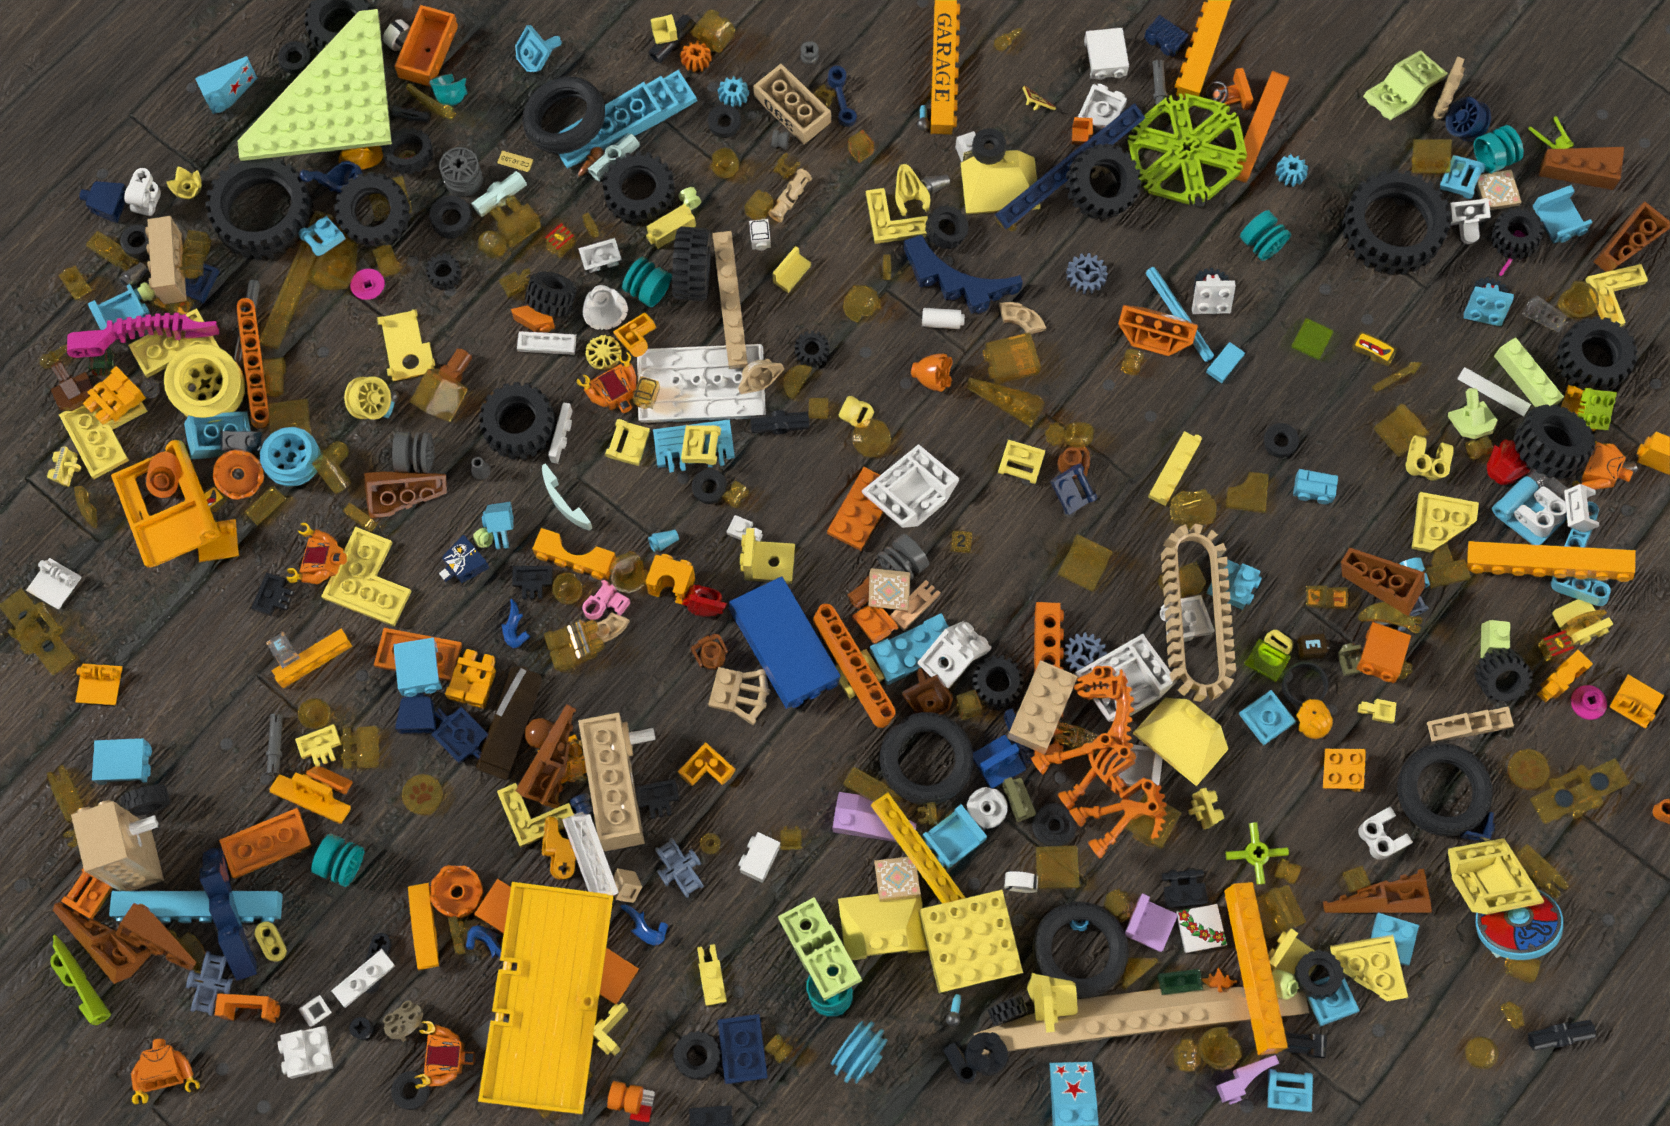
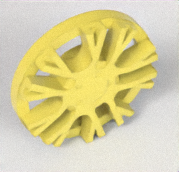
M601 335L595 339L593 338L586 347L588 363L598 370H608L615 367L620 361L619 354L622 356L619 343L611 336ZM602 340V344H601V345H599V344L596 343V342ZM612 342L615 344V346L609 347ZM589 351H594L595 354L589 355ZM612 355L617 356L615 361L610 358ZM599 360L603 361V366L597 365Z

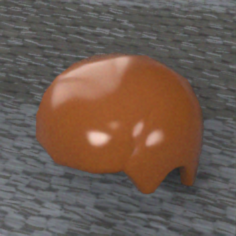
M544 718L530 721L525 728L527 743L532 747L540 749L555 724Z

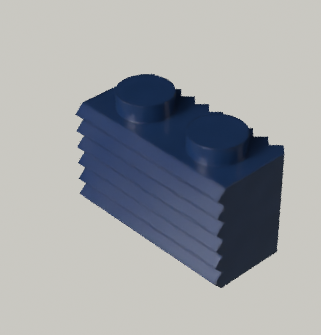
M1159 15L1146 29L1144 38H1146L1150 45L1159 47L1163 54L1174 58L1187 43L1188 33H1185V31H1182V29Z

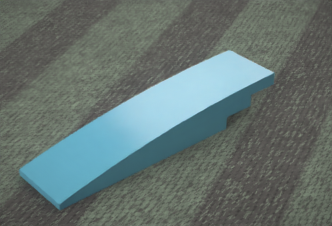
M679 70L665 78L660 76L648 84L643 82L605 105L604 123L591 142L576 151L559 154L566 168H570L587 160L586 156L590 155L593 147H601L605 151L607 147L615 145L628 133L633 136L638 135L697 102V98ZM581 120L577 121L576 123L572 124L571 126L567 127L559 133H563L574 128L581 122Z

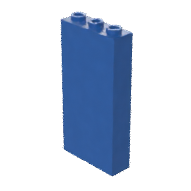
M782 576L730 601L728 609L786 709L791 706L796 708L803 703V700L807 698L814 699L821 694V691L825 689L829 691L838 686L841 677Z

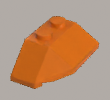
M1123 305L1118 323L1131 346L1170 356L1192 345L1198 328L1197 324L1180 317L1129 305Z

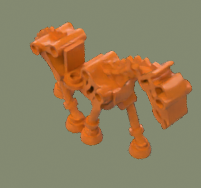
M1095 666L1092 672L1077 679L1079 683L1074 685L1078 695L1084 699L1109 698L1117 702L1115 719L1108 733H1103L1092 743H1085L1082 747L1061 753L1056 751L1054 754L1036 755L1031 758L1036 768L1043 775L1048 769L1047 766L1052 762L1061 764L1066 759L1084 754L1089 755L1092 768L1079 785L1076 784L1073 787V791H1063L1058 793V796L1080 827L1085 824L1086 818L1089 816L1100 819L1103 815L1122 810L1125 811V815L1110 833L1107 832L1104 835V839H1093L1088 842L1100 859L1106 853L1105 850L1108 849V845H1113L1116 842L1115 839L1131 819L1134 820L1144 815L1155 819L1154 830L1151 838L1154 839L1155 837L1159 838L1158 831H1163L1161 824H1165L1166 821L1163 819V816L1167 815L1164 809L1167 804L1162 802L1165 795L1159 793L1162 789L1161 785H1157L1152 780L1144 777L1131 787H1128L1126 782L1119 777V774L1136 763L1134 761L1136 754L1131 750L1134 745L1128 742L1132 738L1127 735V732L1131 731V728L1127 725L1132 722V718L1129 715L1134 712L1131 702L1135 699L1129 694L1132 688L1126 686L1128 683L1126 673L1120 669V674L1116 677V671L1111 666ZM1097 774L1118 796L1120 794V797L1123 799L1120 803L1102 808L1100 806H1094V808H1073L1074 802L1078 800L1077 797L1083 796L1086 793V788ZM1143 789L1147 794L1148 801L1146 803L1130 800L1129 797Z

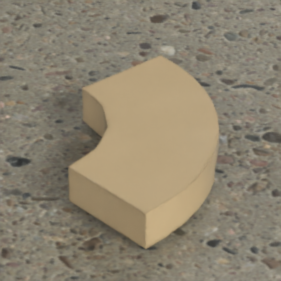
M999 303V310L1004 323L1012 322L1018 324L1025 330L1027 335L1046 330L1043 320L1034 310H1030L1019 303Z
M611 612L601 622H584L582 631L586 643L601 644L608 642L621 634L630 621Z

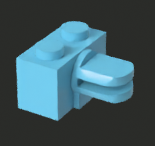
M511 502L487 505L486 511H483V527H487L488 533L493 532L496 550L501 549L499 532L502 535L504 548H509L506 530H513L514 527Z

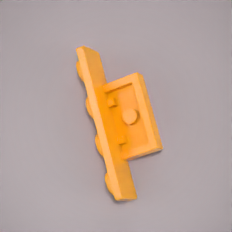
M295 773L292 779L278 775L269 789L270 793L339 824L343 823L351 810V806L333 798L332 788L328 784L318 783L306 774Z

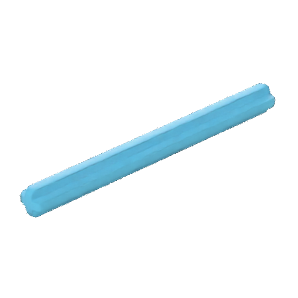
M1155 267L1149 268L1146 275L1172 314L1192 322ZM1197 330L1193 345L1203 360L1207 362L1213 358L1214 354Z

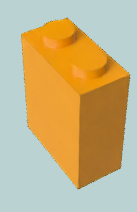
M1655 432L1651 437H1647L1644 444L1639 446L1637 462L1670 475V437Z

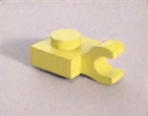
M1376 699L1374 704L1368 702L1359 704L1358 713L1373 714L1372 720L1394 723L1395 702Z

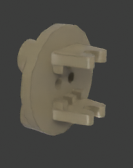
M408 1000L393 1013L386 1015L383 1020L386 1035L391 1039H401L404 1042L407 1040L405 1037L411 1034L417 1027L423 1028L424 1025L421 1023L423 1011L421 1007Z

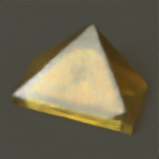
M1128 958L1127 966L1122 976V988L1124 990L1127 989L1159 961L1156 958Z

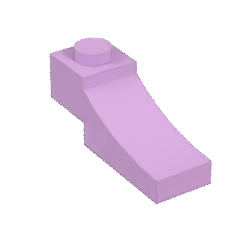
M1276 1055L1234 1070L1233 1073L1236 1079L1216 1086L1222 1103L1229 1101V1104L1241 1101L1240 1096L1246 1094L1245 1088L1258 1074L1279 1064Z

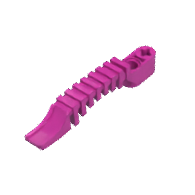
M165 313L164 316L155 314L153 317L146 315L143 318L136 316L135 319L126 317V320L118 318L114 324L112 320L107 321V327L104 330L68 334L67 354L74 358L101 356L105 353V349L116 339H120L121 343H125L126 333L129 334L130 339H135V331H138L139 337H143L145 330L148 331L149 335H154V329H156L158 336H162L164 328L167 337H172L173 331L175 339L181 340L182 331H186L185 338H201L218 335L219 329L216 321L196 322L189 319L186 314L180 315L179 313H174V315Z

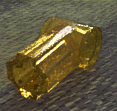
M283 357L263 359L266 394L278 397L284 394L283 375L286 374L285 360Z

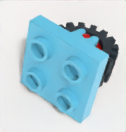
M1485 277V280L1480 278L1476 281L1471 291L1470 300L1464 312V319L1502 326L1512 304L1514 294L1507 293L1506 285H1501L1499 280L1496 282L1495 278L1489 280V277Z

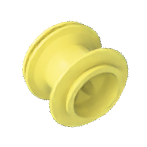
M210 344L188 346L179 351L170 360L165 371L164 385L167 396L172 404L187 417L189 415L207 418L221 413L235 412L243 401L245 379L242 370L233 358L219 347ZM208 368L214 369V372L211 375H208L206 373V370ZM198 371L200 373V376L198 378H193V372ZM222 377L223 382L220 385L217 384V379ZM205 381L209 383L210 388H204L203 383ZM190 385H195V386H196V390L193 391V392H190V391H189V386H190ZM216 391H219V393L215 397H213V394ZM206 395V399L199 400V396Z

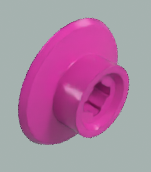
M363 269L353 276L350 286L356 297L369 300L377 297L383 291L385 282L382 274L377 270Z
M1583 685L1573 692L1571 705L1578 716L1587 720H1595L1605 713L1607 700L1604 693L1597 687ZM1591 698L1594 704H1589L1588 699Z

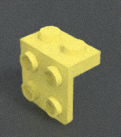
M1579 599L1554 610L1552 613L1560 629L1566 631L1564 636L1568 635L1567 641H1571L1570 646L1578 643L1584 645L1592 640L1591 637L1596 635L1601 637L1609 632L1608 628L1613 625L1610 617L1601 621L1598 614L1589 615L1566 623L1578 615L1595 611L1592 604Z
M1293 929L1287 932L1283 931L1277 939L1279 944L1276 949L1272 948L1268 953L1271 971L1279 969L1294 975L1297 963L1305 954H1308L1310 951L1314 952V950L1297 939L1298 933ZM1316 965L1310 968L1309 976L1311 975Z
M623 1002L620 1005L615 1004L608 1012L610 1016L605 1021L603 1019L600 1020L594 1027L595 1032L593 1035L599 1041L597 1045L607 1055L611 1052L615 1056L620 1051L618 1045L606 1034L627 1013L628 1008Z

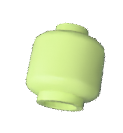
M1276 969L1272 971L1277 998L1288 1000L1295 996L1298 991L1296 977L1292 973Z

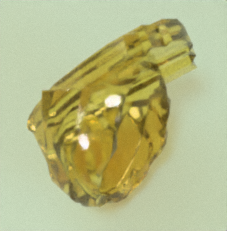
M1206 489L1194 493L1192 491H1181L1171 500L1170 514L1174 524H1186L1190 530L1194 524H1213L1216 518L1217 506L1215 500L1207 493Z

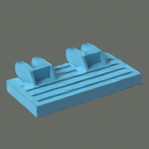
M730 420L691 424L719 426L721 434L718 436L716 452L719 453L718 461L720 466H724L723 451H726L727 459L735 458ZM686 425L653 429L658 468L666 467L665 459H668L669 472H674L672 458L680 457L681 471L686 470L685 463H682L681 460ZM705 435L703 454H708L710 435Z

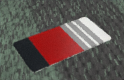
M643 1089L640 1110L638 1114L631 1113L628 1126L649 1125L654 1091Z

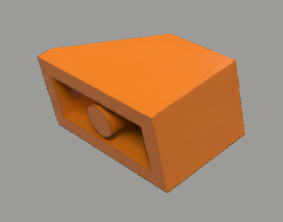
M528 305L511 309L514 320L534 332L547 333L555 329L553 316L541 314Z

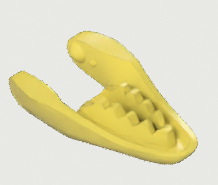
M907 164L899 166L896 181L895 199L902 216H906L907 209L904 207V203L908 200H921L923 202V209L926 212L929 211L930 194L927 188Z

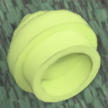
M146 282L137 288L144 302L147 300L151 301L156 296L155 291L151 290Z
M481 528L473 534L475 544L481 548L489 547L494 539L493 534L488 533L486 528Z

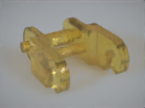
M823 84L820 86V89H816L813 95L816 98L820 96L826 99L825 106L828 108L832 103V97L836 94L835 90L830 91ZM822 92H826L827 94H829V96L826 97L822 95Z
M787 153L783 154L777 161L778 165L774 167V173L779 172L783 175L784 180L789 175H793L797 170V166L799 167L801 164L798 161L790 168L785 165L784 161L788 157ZM783 166L787 169V171L784 172L780 168Z

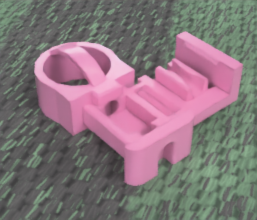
M602 580V587L596 595H590L584 602L583 612L588 619L596 620L602 616L607 607L611 606L615 608L614 611L617 612V615L621 616L629 606L630 600L618 593L616 586L612 584L610 586L606 580ZM596 604L590 614L586 612L589 605Z

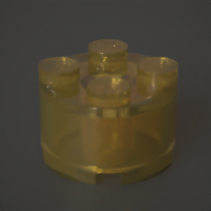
M707 10L694 26L691 33L702 44L705 43L706 48L721 53L734 37L735 28L725 16L723 19L719 17V12Z

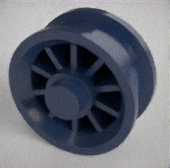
M1468 96L1454 102L1446 116L1448 132L1467 142L1475 141L1477 137L1484 135L1489 130L1491 122L1489 107L1485 103Z

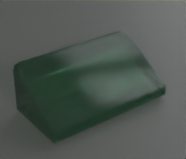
M1200 969L1157 974L1161 995L1203 990Z

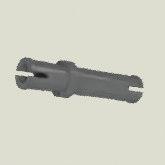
M1158 60L1152 62L1155 86L1153 98L1156 101V105L1166 97L1168 99L1163 60H1160L1159 65Z
M275 714L270 715L268 751H266V757H268L266 774L272 776L273 767L274 776L280 774L282 714H277V722Z

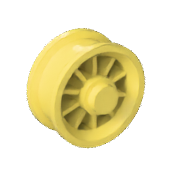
M357 377L348 384L345 390V405L349 413L357 419H379L389 410L391 404L390 389L378 377Z

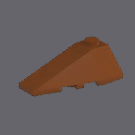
M412 472L364 473L369 518L388 517L394 515L399 510L409 509L414 504L422 501L426 502L447 493L446 474Z
M133 903L119 924L115 935L138 948L141 945L146 946L150 953L156 956L164 954L169 962L189 971L193 969L196 961L156 916L150 912V909L143 904Z

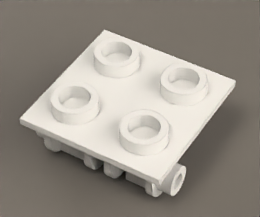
M51 558L45 561L41 560L38 564L40 572L26 591L59 610L82 577Z

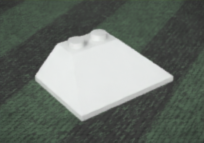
M918 444L864 488L862 493L902 528L919 526L947 502L959 478Z
M1143 634L1075 672V675L1079 678L1092 672L1095 666H1111L1116 671L1117 677L1120 674V669H1122L1126 673L1128 680L1126 686L1132 688L1129 694L1135 699L1131 702L1134 712L1130 713L1129 717L1159 700L1177 682V680L1171 681L1169 676L1171 672ZM1093 698L1108 722L1114 721L1117 702L1109 698Z

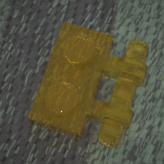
M357 727V735L354 736L351 735V728H343V736H341V743L343 744L341 761H343V768L351 769V761H357L359 769L379 767L378 727ZM357 743V753H351V744Z

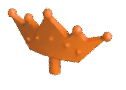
M1220 968L1217 969L1218 971L1214 977L1209 974L1208 978H1200V981H1203L1210 988L1218 987V992L1220 993L1222 988L1229 989L1237 983V980H1230L1229 975H1226L1224 978Z

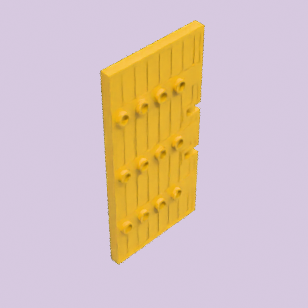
M512 882L500 961L504 963L503 969H498L492 1012L496 1013L495 1021H490L478 1102L583 1114L614 895ZM512 963H517L516 971H511ZM504 1014H510L509 1023L503 1022Z

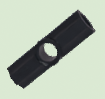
M683 14L675 23L678 40L655 44L648 51L652 60L656 63H661L672 51L679 49L681 41L695 28L696 23L690 16Z
M777 410L767 415L750 416L752 433L772 432L773 434L782 435L792 430L809 429L808 412L788 413L784 410Z
M1591 1020L1572 1024L1562 1023L1550 1026L1547 1029L1529 1032L1528 1042L1533 1051L1554 1046L1558 1048L1572 1045L1574 1042L1596 1038V1030Z

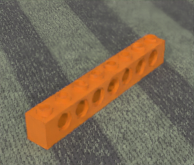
M1036 602L1034 674L1040 660L1044 662L1047 659L1053 661V666L1063 670V667H1060V660H1063L1064 649L1060 648V641H1063L1064 629H1060V621L1064 620V610L1060 609V603ZM1050 621L1054 624V627L1048 628L1044 623ZM1050 640L1054 643V646L1047 647L1044 641ZM1059 723L1052 737L1054 743L1048 746L1044 755L1054 754L1056 751L1063 752V745H1059V738L1063 737V726L1059 725ZM1034 750V756L1042 755V753Z

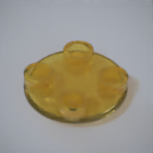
M866 419L855 427L852 441L855 449L860 454L867 457H877L888 449L891 435L883 421Z

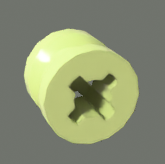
M694 187L686 188L678 195L680 201H683V204L689 207L690 210L695 209L701 203V199L696 196Z

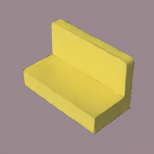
M795 246L773 272V283L787 293L811 267V262L799 255L798 247Z

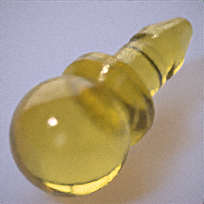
M1022 28L997 37L994 41V47L998 51L1006 50L1008 45L1012 44V40L1020 35Z
M67 344L54 352L49 351L48 354L42 355L39 359L41 367L51 369V365L60 361L59 357L67 352Z

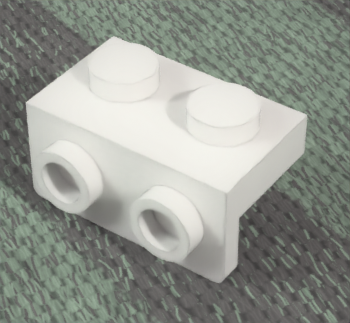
M615 238L578 248L584 269H589L590 273L601 270L600 266L607 264L608 268L619 265L618 261L622 260Z

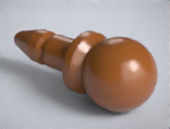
M593 147L591 149L590 155L586 156L588 160L580 168L578 176L586 174L588 168L604 155V150L601 147Z

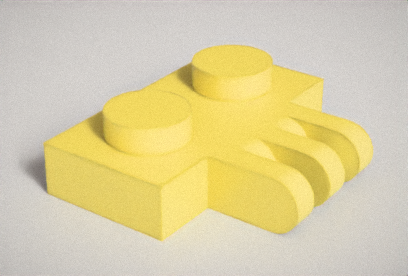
M334 724L295 739L302 759L312 756L316 767L320 766L318 758L322 759L323 764L328 763L326 755H329L331 761L336 760L332 748L342 745Z

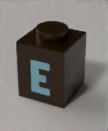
M1324 633L1301 635L1297 640L1300 660L1324 658L1330 648L1328 639L1325 640Z

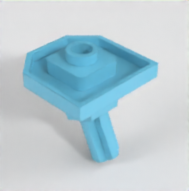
M527 25L515 46L518 62L527 72L541 71L552 49L562 44L560 37L554 36L544 41L531 25Z

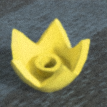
M179 166L176 171L175 180L166 182L175 196L181 199L196 197L202 186L198 170L190 173Z

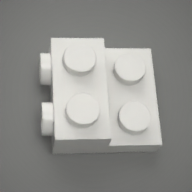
M1093 84L1078 117L1093 118V126L1103 129L1123 112L1127 99L1124 98L1125 95L1121 92L1115 91L1113 93L1108 91V87L1102 84H1098V86Z
M1202 596L1182 598L1184 642L1190 641L1194 637L1212 634L1214 628ZM1163 605L1160 610V617L1167 623L1169 620H1165V611L1168 608H1164Z
M325 1026L281 1035V1041H278V1049L280 1054L284 1053L285 1061L281 1063L283 1074H287L288 1078L293 1079L333 1068Z

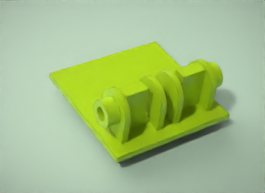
M1585 388V391L1582 392L1581 401L1586 403L1580 402V405L1585 406V409L1579 408V411L1584 413L1578 412V417L1580 419L1583 418L1586 421V425L1590 426L1591 429L1608 430L1617 392Z

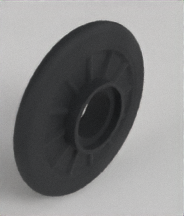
M1051 803L1044 805L1036 812V815L1033 817L1032 828L1034 835L1042 844L1058 848L1067 845L1073 840L1077 831V822L1066 806ZM1057 820L1060 823V829L1057 831L1051 830L1049 822Z

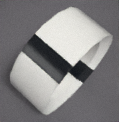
M401 19L394 21L385 30L383 35L384 43L392 50L400 51L411 27Z
M1007 872L1005 874L1004 888L1006 890L1022 893L1037 892V875L1026 872Z

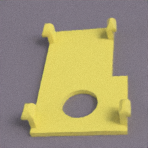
M416 309L390 316L377 317L378 325L383 327L390 368H387L388 376L392 377L393 382L435 373V361L432 357L430 343L422 344ZM408 355H415L419 358V364L414 369H406L403 366L404 358Z

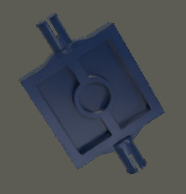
M462 707L449 716L441 709H438L434 715L441 721V724L431 735L459 764L472 754L479 759V754L481 753L479 748L485 741L488 733Z

